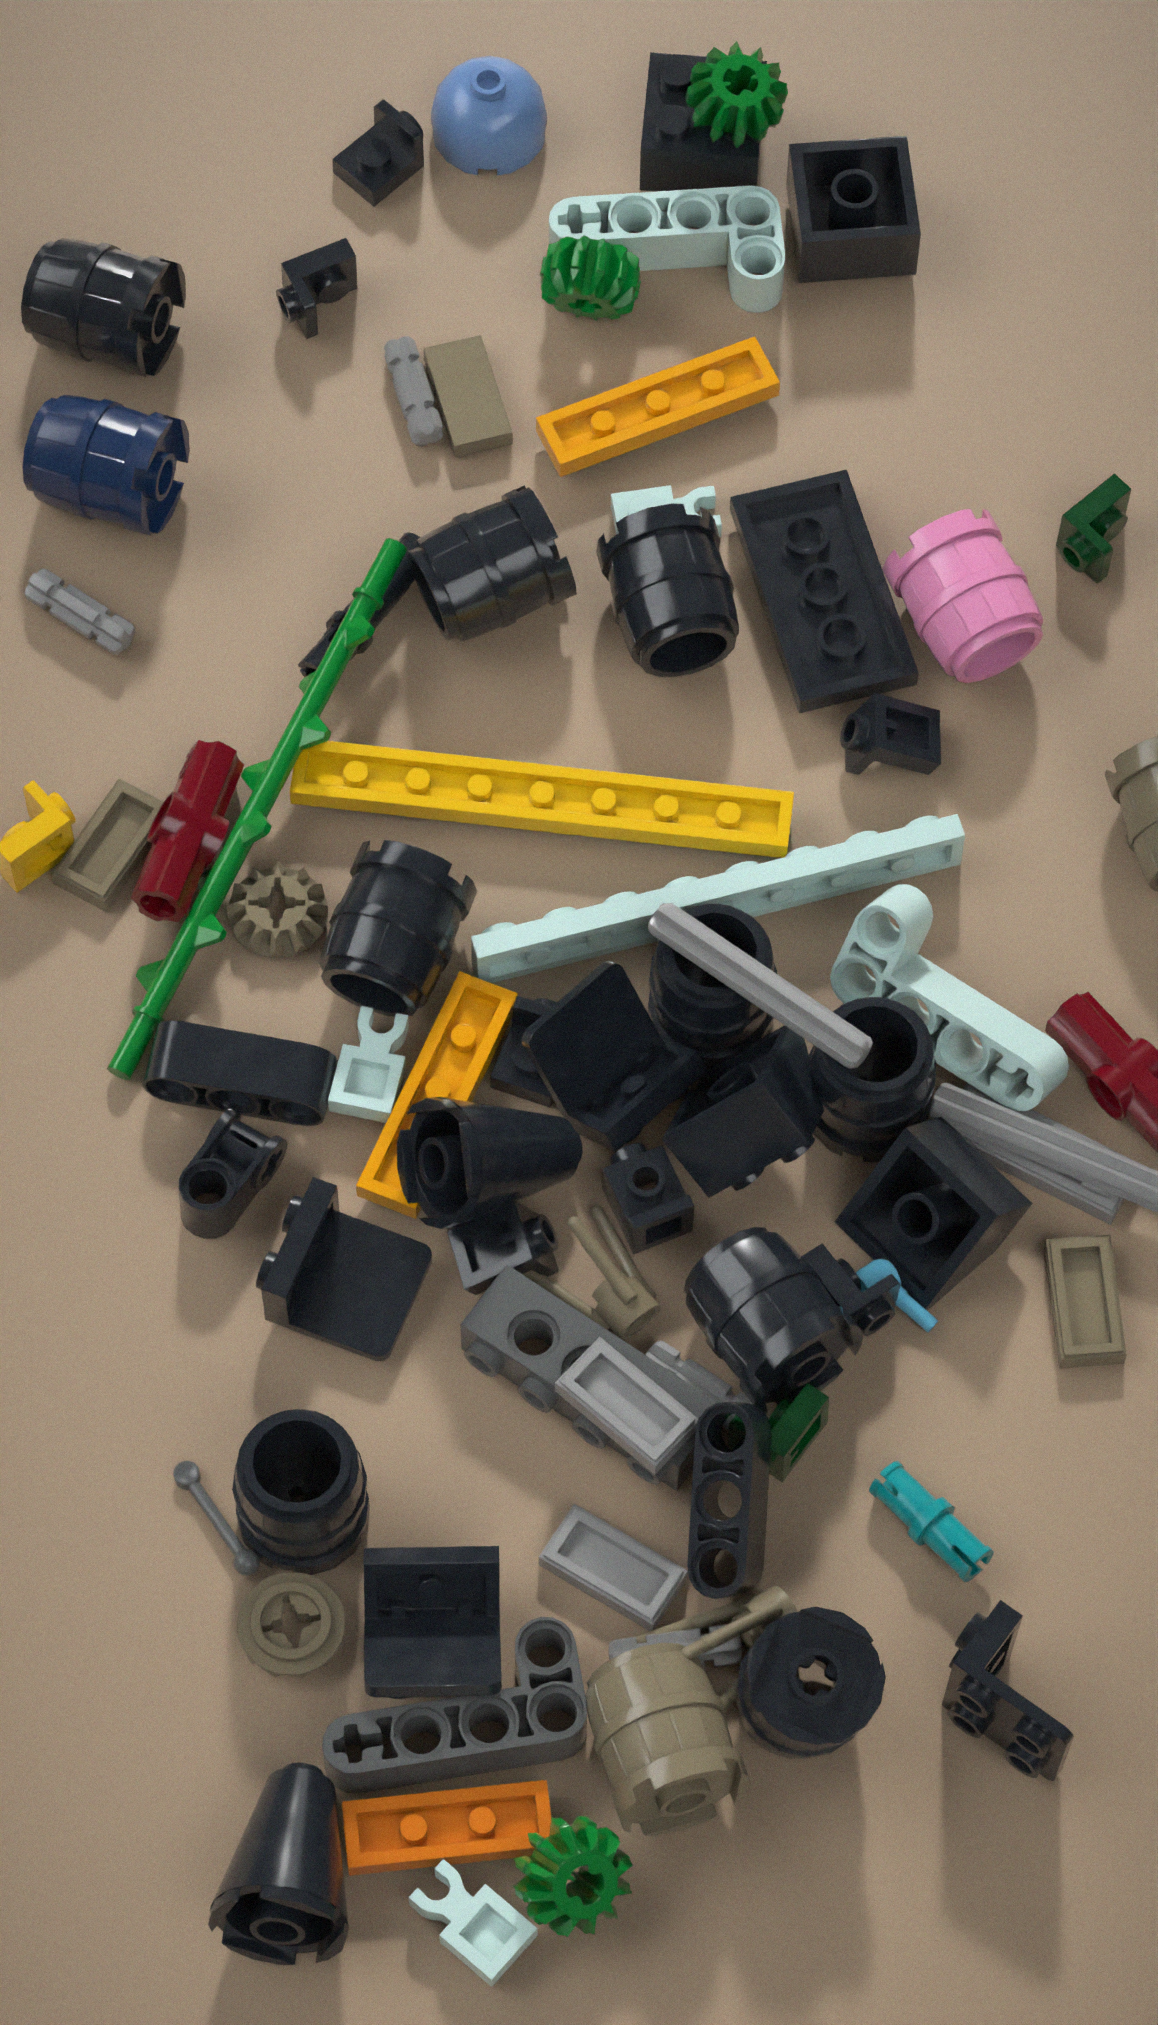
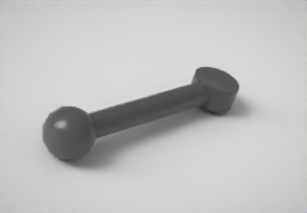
M191 1461L180 1462L173 1471L177 1486L183 1490H189L234 1555L233 1565L235 1570L241 1575L249 1576L254 1574L260 1565L258 1555L252 1550L245 1549L201 1485V1474L198 1466Z

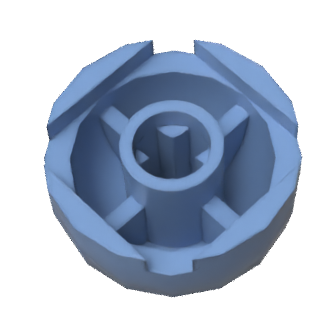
M484 56L471 58L453 68L437 87L431 110L434 144L448 163L469 174L478 175L479 168L485 170L497 169V175H504L526 166L543 148L545 140L547 112L541 87L527 70L509 59Z

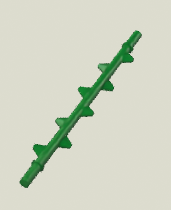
M391 538L385 539L361 586L354 589L352 593L354 599L317 670L300 681L299 688L303 692V696L270 759L245 767L242 771L241 777L252 790V793L214 866L201 874L198 882L200 892L165 959L141 966L137 970L136 977L147 993L140 1006L136 1005L132 1010L134 1018L107 1067V1070L118 1078L130 1080L158 1024L165 1021L162 1017L198 949L222 942L225 939L227 931L216 918V914L253 844L267 836L271 831L272 826L267 817L302 750L327 742L332 732L320 719V716L356 647L374 634L375 628L370 621L375 611L382 608L384 604L382 598L407 552V548L399 541Z

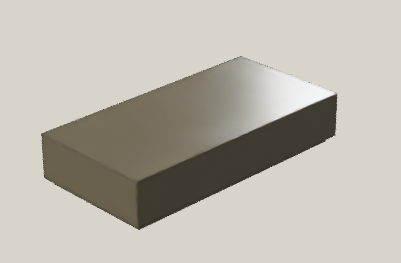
M478 335L423 348L424 362L454 457L513 444V432L482 336Z
M118 779L51 873L53 884L107 912L149 852L152 843L147 841V835L163 801Z
M1111 1235L1046 1239L1044 1253L1059 1368L1124 1364L1127 1354Z

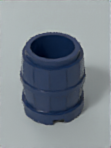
M62 395L57 399L50 398L38 410L29 429L22 464L23 481L27 490L32 491L39 501L73 512V515L90 520L96 518L122 523L125 529L150 535V532L158 534L171 519L182 493L184 483L173 480L177 461L188 463L190 453L189 431L184 420L157 412L148 415L107 399L99 401L72 395Z

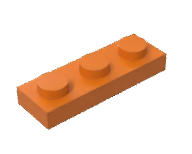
M547 1780L342 1801L349 1876L436 1867L443 1859L450 1865L531 1856L535 1848L530 1845L528 1833L536 1832L547 1838L550 1832L551 1811Z

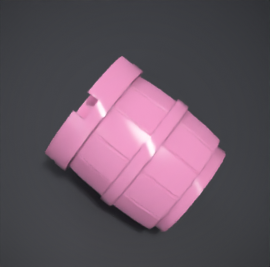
M971 509L960 510L943 516L918 529L908 537L914 548L908 551L901 559L895 549L887 557L882 570L895 595L903 598L906 608L914 621L913 625L919 638L923 643H926L944 672L950 676H955L957 681L971 683L995 676L1025 658L1040 643L1043 637L1041 629L1043 624L1042 614L1028 587V581L1022 568L1015 564L1009 552L1001 543L1003 540L1001 532L988 510L983 509L982 517L976 519Z

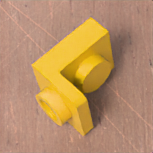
M34 780L23 787L27 811L32 820L29 822L22 821L11 827L0 842L1 876L16 893L57 865L74 842L71 825L76 822L72 810L58 793L52 792L50 795H47Z

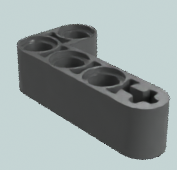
M553 1617L533 1619L520 1629L515 1639V1673L518 1687L501 1689L499 1693L491 1696H457L352 1713L337 1718L327 1727L323 1736L322 1750L328 1778L331 1779L337 1789L346 1793L360 1794L562 1761L573 1757L582 1749L586 1740L587 1702L576 1641L571 1629L564 1622ZM543 1646L558 1650L563 1655V1658L554 1666L539 1667L528 1659V1655L534 1649ZM561 1710L568 1713L575 1722L567 1730L551 1732L539 1723V1719L547 1712ZM485 1721H495L502 1724L507 1730L506 1735L494 1743H483L477 1740L471 1732L478 1724ZM418 1732H428L435 1735L440 1741L439 1745L432 1752L426 1754H415L409 1751L404 1746V1743L412 1734ZM382 1739H391L392 1759L385 1760ZM359 1745L362 1761L349 1763L346 1747Z

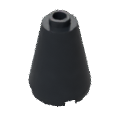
M445 1097L425 1098L413 1104L407 1114L416 1113L410 1129L400 1130L397 1140V1170L402 1192L408 1204L419 1203L428 1216L419 1219L425 1225L439 1229L457 1227L500 1209L513 1201H519L570 1179L575 1174L583 1154V1146L579 1134L575 1131L572 1124L563 1117Z
M301 1762L291 1763L269 1775L210 1907L208 1926L211 1932L216 1926L223 1931L222 1944L231 1951L253 1960L278 1965H295L297 1953L317 1952L315 1963L331 1959L342 1952L349 1925L336 1789L331 1779L314 1765Z

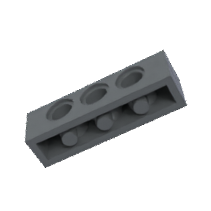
M506 1264L460 1324L461 1349L465 1351L464 1356L468 1362L487 1376L496 1377L499 1373L517 1385L519 1394L536 1409L545 1413H549L553 1409L573 1422L572 1427L574 1431L587 1443L600 1449L608 1445L626 1457L629 1468L643 1480L654 1485H658L662 1481L678 1491L693 1470L695 1433L654 1475L555 1392V1382L601 1337L698 1419L705 1409L718 1402ZM528 1339H540L550 1346L546 1352L540 1355L525 1354L517 1347Z

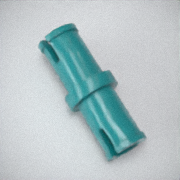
M894 1461L879 1473L886 1479L884 1483L879 1479H874L869 1492L875 1498L880 1499L909 1527L908 1536L917 1545L927 1544L959 1574L958 1577L962 1581L969 1582L983 1570L977 1564L980 1560L984 1564L990 1562L994 1551L988 1545L985 1546L953 1515L955 1507L944 1497L936 1499L904 1469V1466L899 1461Z

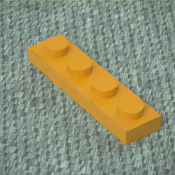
M754 336L536 417V432L558 475L563 477L779 396L780 381Z
M459 971L356 1184L358 1197L414 1219L417 1218L421 1206L419 1203L408 1204L402 1192L397 1170V1140L400 1130L410 1129L416 1114H407L413 1104L425 1098L445 1097L469 1102L473 1101L512 1019V1008L518 993Z

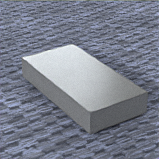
M601 1337L555 1382V1392L654 1475L695 1433L698 1418Z
M576 1504L572 1506L539 1556V1566L648 1631L656 1628L688 1578V1571Z

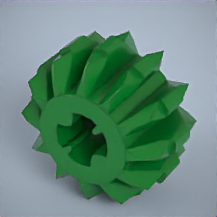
M737 41L730 47L728 55L713 47L707 53L705 63L697 62V65L693 67L690 75L691 86H688L685 97L687 107L694 109L692 117L694 127L712 126L710 132L712 143L721 138L723 132H730L732 142L737 149L744 142L746 130L748 136L760 143L766 137L768 128H775L780 123L784 113L782 104L785 103L788 95L787 83L779 81L781 74L779 62L761 63L763 59L761 47L752 52L751 56L742 53V49Z
M585 235L580 239L569 236L560 238L559 241L548 245L546 257H543L540 270L541 298L548 304L554 305V308L559 312L573 313L576 318L585 316L595 321L601 317L611 320L618 319L621 315L632 312L634 302L638 299L641 284L640 258L632 252H628L627 248L622 244H610L605 241V238L595 240Z
M578 1815L571 1826L562 1818L551 1817L550 1832L547 1838L536 1832L528 1833L530 1845L535 1849L531 1856L513 1858L516 1868L526 1875L513 1887L516 1896L524 1902H528L526 1907L527 1915L538 1925L549 1923V1928L556 1934L568 1937L575 1926L585 1934L595 1935L596 1919L599 1914H603L609 1919H618L616 1907L611 1902L615 1896L632 1894L630 1884L620 1876L630 1869L633 1864L630 1861L629 1855L618 1849L621 1842L612 1830L607 1827L597 1829V1824L589 1817Z

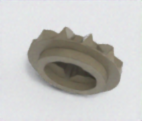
M278 861L273 868L258 870L253 867L246 879L240 884L234 883L232 896L227 905V917L234 937L246 949L265 957L283 958L303 952L319 939L327 924L328 904L322 883L317 884L310 878L304 867L297 871L286 868ZM275 892H281L286 906L295 907L284 910L283 919H279V928H274L269 910L260 908L271 905Z
M299 1572L276 1574L258 1583L246 1595L238 1613V1637L251 1664L256 1663L261 1668L267 1670L274 1678L279 1675H295L303 1679L309 1672L321 1666L328 1667L332 1656L339 1646L343 1644L345 1631L344 1610L336 1593L322 1580ZM289 1602L291 1611L295 1612L298 1621H310L311 1626L301 1629V1640L298 1641L299 1648L293 1649L292 1642H288L285 1633H273L272 1631L273 1628H278L282 1625V1615L285 1614L284 1603Z

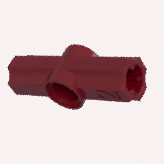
M198 740L190 748L186 761L178 775V781L174 790L164 800L149 829L147 841L152 843L131 899L137 904L138 912L157 922L167 920L178 923L186 915L195 889L198 887L201 874L212 862L227 833L229 821L224 816L245 764L239 760L237 750L220 741L204 742Z
M1089 992L1080 995L1078 993L1061 1004L1056 1013L1047 1021L1045 1032L1062 1046L1068 1057L1086 1075L1088 1088L1098 1105L1115 1120L1122 1121L1126 1118L1158 1153V1050L1143 1038L1133 1040Z

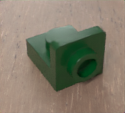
M1115 473L1062 515L1056 547L1059 549L1067 565L1077 572H1084L1097 584L1108 576L1113 548L1108 542L1121 532L1128 521L1126 511L1131 488Z
M809 1383L804 1386L795 1400L785 1397L777 1405L769 1418L772 1432L769 1474L781 1482L786 1479L828 1423L829 1396ZM737 1415L730 1421L728 1431V1445L734 1451L740 1448L746 1436L745 1425Z

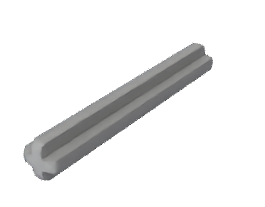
M663 903L654 912L648 924V931L660 941L845 1067L857 1068L866 1059L873 1045L869 1036L676 905Z
M942 1083L937 1089L930 1105L929 1115L933 1119L942 1117L954 1128L1158 1213L1157 1170L949 1083Z

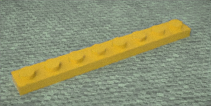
M327 741L302 750L293 767L289 791L290 804L777 858H784L788 852L794 792L335 741Z

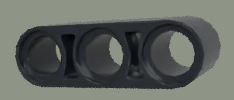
M170 1020L163 1021L157 1026L142 1086L151 1096L171 1103L220 1112L233 1109L243 1116L299 1126H316L324 1121L338 1060L330 1051L308 1043Z
M747 1402L715 1403L705 1409L699 1417L695 1430L687 1569L688 1577L693 1587L703 1596L713 1599L747 1594L760 1582L764 1569L772 1432L770 1421L765 1412L758 1406ZM732 1414H736L741 1418L746 1429L745 1440L740 1448L735 1451L725 1444L722 1437L723 1424ZM728 1481L737 1486L742 1498L740 1510L732 1518L727 1517L718 1505L719 1490ZM723 1549L733 1554L737 1561V1575L730 1585L723 1584L714 1573L715 1557Z

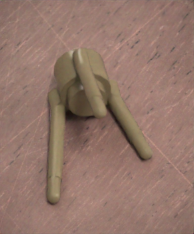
M594 1206L591 1209V1215L622 1270L618 1271L578 1217H571L568 1220L569 1228L606 1278L592 1294V1297L598 1303L596 1309L583 1302L546 1275H541L533 1270L522 1275L610 1332L613 1330L620 1339L625 1340L644 1328L657 1315L661 1306L655 1300L657 1294L642 1278L601 1206Z
M774 1585L757 1596L750 1592L730 1604L636 1636L637 1643L646 1642V1635L696 1628L701 1630L732 1619V1623L682 1649L683 1655L688 1659H692L740 1636L741 1644L749 1651L753 1643L769 1624L788 1613L798 1611L785 1591L779 1586ZM737 1680L720 1697L725 1711L736 1702Z

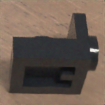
M384 99L373 107L374 126L332 159L333 173L373 207L424 167V134L420 124L410 113L404 110L399 112Z
M347 238L282 262L283 288L276 290V296L280 309L288 323L297 321L306 339L318 335L316 305L319 303L328 304L336 302L348 292L358 288L356 255Z
M874 693L855 712L850 713L843 723L840 742L841 746L845 749L846 772L859 775L870 764L877 761L929 775L941 765L940 710Z
M524 997L516 998L512 1008V1025L490 1076V1088L551 1108L554 1099L523 1047L522 1036L529 1026L557 1002L546 998H537L534 1001Z
M513 1201L500 1209L447 1231L464 1290L474 1295L486 1291L506 1264L521 1274L533 1270L549 1277L559 1272L553 1251L558 1249V1239L552 1224L545 1215L538 1214L517 1201Z
M823 1243L801 1256L820 1276V1282L830 1294L836 1306H842L865 1336L879 1331L894 1317L900 1283L893 1274L888 1275L861 1292V1283L854 1269L842 1258L835 1260Z

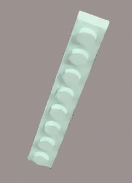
M958 814L943 818L923 816L911 821L903 828L883 833L876 831L860 832L848 838L844 843L820 849L816 846L800 847L788 853L784 858L760 864L755 861L741 862L731 866L724 873L701 879L693 876L681 877L669 882L664 888L641 894L621 892L609 897L601 904L578 910L573 907H562L550 911L542 919L518 925L510 922L498 923L486 928L481 934L471 936L473 971L475 977L495 983L657 942L659 939L649 933L648 924L654 912L663 903H672L683 911L706 904H721L738 908V910L756 917L961 865L965 833Z

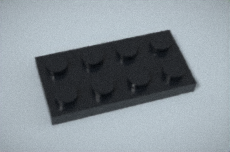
M847 469L730 497V512L799 714L870 697L874 693L882 694L917 685L919 672Z

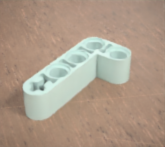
M736 186L570 197L555 204L550 211L549 244L555 243L560 238L566 236L580 239L583 235L595 240L605 238V241L610 244H622L627 248L628 252H632L640 258V271L727 265L732 300L739 308L748 312L761 313L769 311L777 306L782 298L785 249L780 206L777 198L763 187ZM751 273H762L764 275H753Z
M898 884L889 888L863 908L853 922L831 971V986L837 998L845 1004L858 998L881 997L906 1005L916 1012L924 1021V1024H926L932 1037L937 1064L1009 1109L1027 1111L1036 1107L1067 1077L1069 1069L1068 1057L1062 1046L1048 1035L919 955L918 952L932 924V905L924 893L911 885ZM888 914L896 920L899 929L891 923ZM864 965H866L870 970H872L875 978H873L867 972ZM917 998L920 999L926 1005L929 1012H926L920 1006L919 1002L917 1001ZM970 1032L979 1038L982 1046L973 1040Z

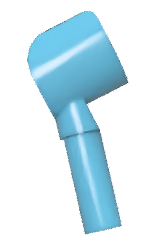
M873 1260L856 1272L861 1283V1292L888 1275L893 1274L900 1283L895 1306L899 1307L927 1333L938 1323V1320L907 1294L908 1291L901 1286L897 1270L888 1260Z

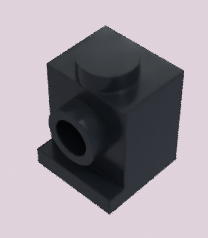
M635 1143L621 1148L610 1157L609 1162L611 1165L603 1168L602 1190L633 1255L693 1231V1201L689 1194L686 1195L663 1145L647 1151L644 1144ZM652 1182H655L657 1185L651 1190L639 1189Z

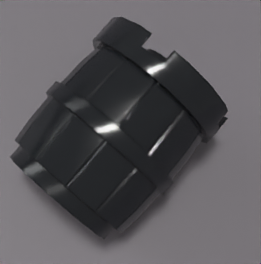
M61 238L56 242L50 241L41 247L28 270L21 302L22 324L25 331L32 334L37 343L68 353L79 360L86 362L94 360L119 365L120 370L138 376L146 377V374L155 376L168 361L178 338L180 327L170 325L173 305L185 307V274L179 263L153 255L143 258L104 242L95 244Z
M521 486L502 495V501L487 505L468 514L464 512L452 518V521L416 540V548L407 552L408 562L422 598L435 624L447 641L456 636L460 641H465L500 627L505 628L546 603L552 606L577 594L576 583L567 556L560 559L554 539L559 537L541 502L530 487Z
M671 503L649 507L616 522L619 534L612 537L608 543H606L604 533L597 542L596 553L602 574L610 583L613 598V615L615 621L621 627L631 657L646 673L658 677L683 676L712 667L732 652L735 648L736 637L739 634L738 616L733 598L734 585L731 576L725 570L719 553L720 536L716 522L710 512L702 507H699L701 516L686 514L684 504Z
M384 840L380 851H370V841L363 842L350 869L352 879L329 921L331 927L319 962L323 971L321 978L324 984L346 1001L359 1007L373 1008L375 1013L395 1017L396 1013L408 1015V1017L413 1016L417 1009L426 1005L442 971L446 969L453 954L451 948L460 921H464L469 914L477 894L474 881L466 875L461 885L457 880L448 875L452 863L419 847L397 841Z
M706 904L685 911L777 974L769 937L764 928L752 916L742 910H738V908L721 904ZM659 940L651 961L648 1014L660 1035L697 1051L706 1069H709L770 1034L772 1030V1016Z
M865 997L847 1002L834 1010L833 1013L871 1038L873 1045L866 1059L857 1068H847L814 1045L809 1053L813 1082L824 1107V1112L813 1134L833 1153L842 1156L844 1151L852 1156H863V1162L877 1163L880 1162L905 1127L929 1119L932 1094L935 1090L936 1060L930 1032L916 1012L906 1005L888 998Z
M752 1227L722 1240L696 1263L686 1278L684 1292L687 1294L686 1306L707 1337L706 1343L719 1359H723L740 1379L739 1387L751 1403L768 1414L766 1404L775 1401L778 1405L785 1397L795 1400L807 1383L819 1391L832 1383L844 1371L837 1362V1359L845 1352L847 1347L856 1356L861 1348L864 1334L842 1306H836L830 1294L820 1282L821 1278L813 1267L805 1262L780 1234L769 1232L766 1228Z
M305 1409L285 1410L265 1418L247 1434L239 1449L232 1491L236 1503L237 1521L244 1544L249 1550L254 1551L258 1555L260 1563L272 1569L273 1565L283 1570H294V1572L305 1573L311 1576L335 1569L355 1553L362 1541L361 1536L367 1527L370 1504L366 1490L367 1475L352 1438L343 1426L334 1419L317 1411ZM303 1495L306 1498H316L302 1503L291 1502L292 1498Z
M817 1606L801 1609L799 1612L788 1613L765 1628L741 1661L736 1683V1707L740 1721L747 1733H749V1736L759 1746L781 1757L807 1759L831 1754L851 1741L858 1732L866 1727L881 1704L886 1679L883 1662L880 1664L878 1652L872 1645L874 1640L866 1628L843 1612ZM815 1663L824 1669V1676L833 1682L831 1691L819 1689L814 1696L804 1692V1682L796 1677L798 1666L808 1669Z

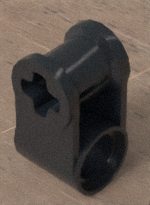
M233 1109L225 1111L216 1121L205 1143L182 1171L179 1178L182 1222L188 1231L203 1239H216L226 1235L235 1226L257 1193L273 1178L287 1150L288 1143L286 1139L279 1135L272 1138L267 1137L241 1122V1114ZM204 1193H215L223 1197L214 1204H202L195 1201L199 1195Z

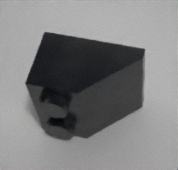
M784 1025L710 1067L691 1084L662 1140L708 1198L730 1186L735 1191L747 1187L763 1173L766 1166L780 1158L784 1163L792 1162L802 1156L813 1145L815 1138L812 1135L824 1112V1107L813 1082L811 1061L805 1039Z
M937 1117L904 1128L834 1222L873 1260L884 1259L893 1264L900 1277L901 1286L908 1291L907 1293L927 1310L934 1306L999 1248L1033 1203L945 1119Z

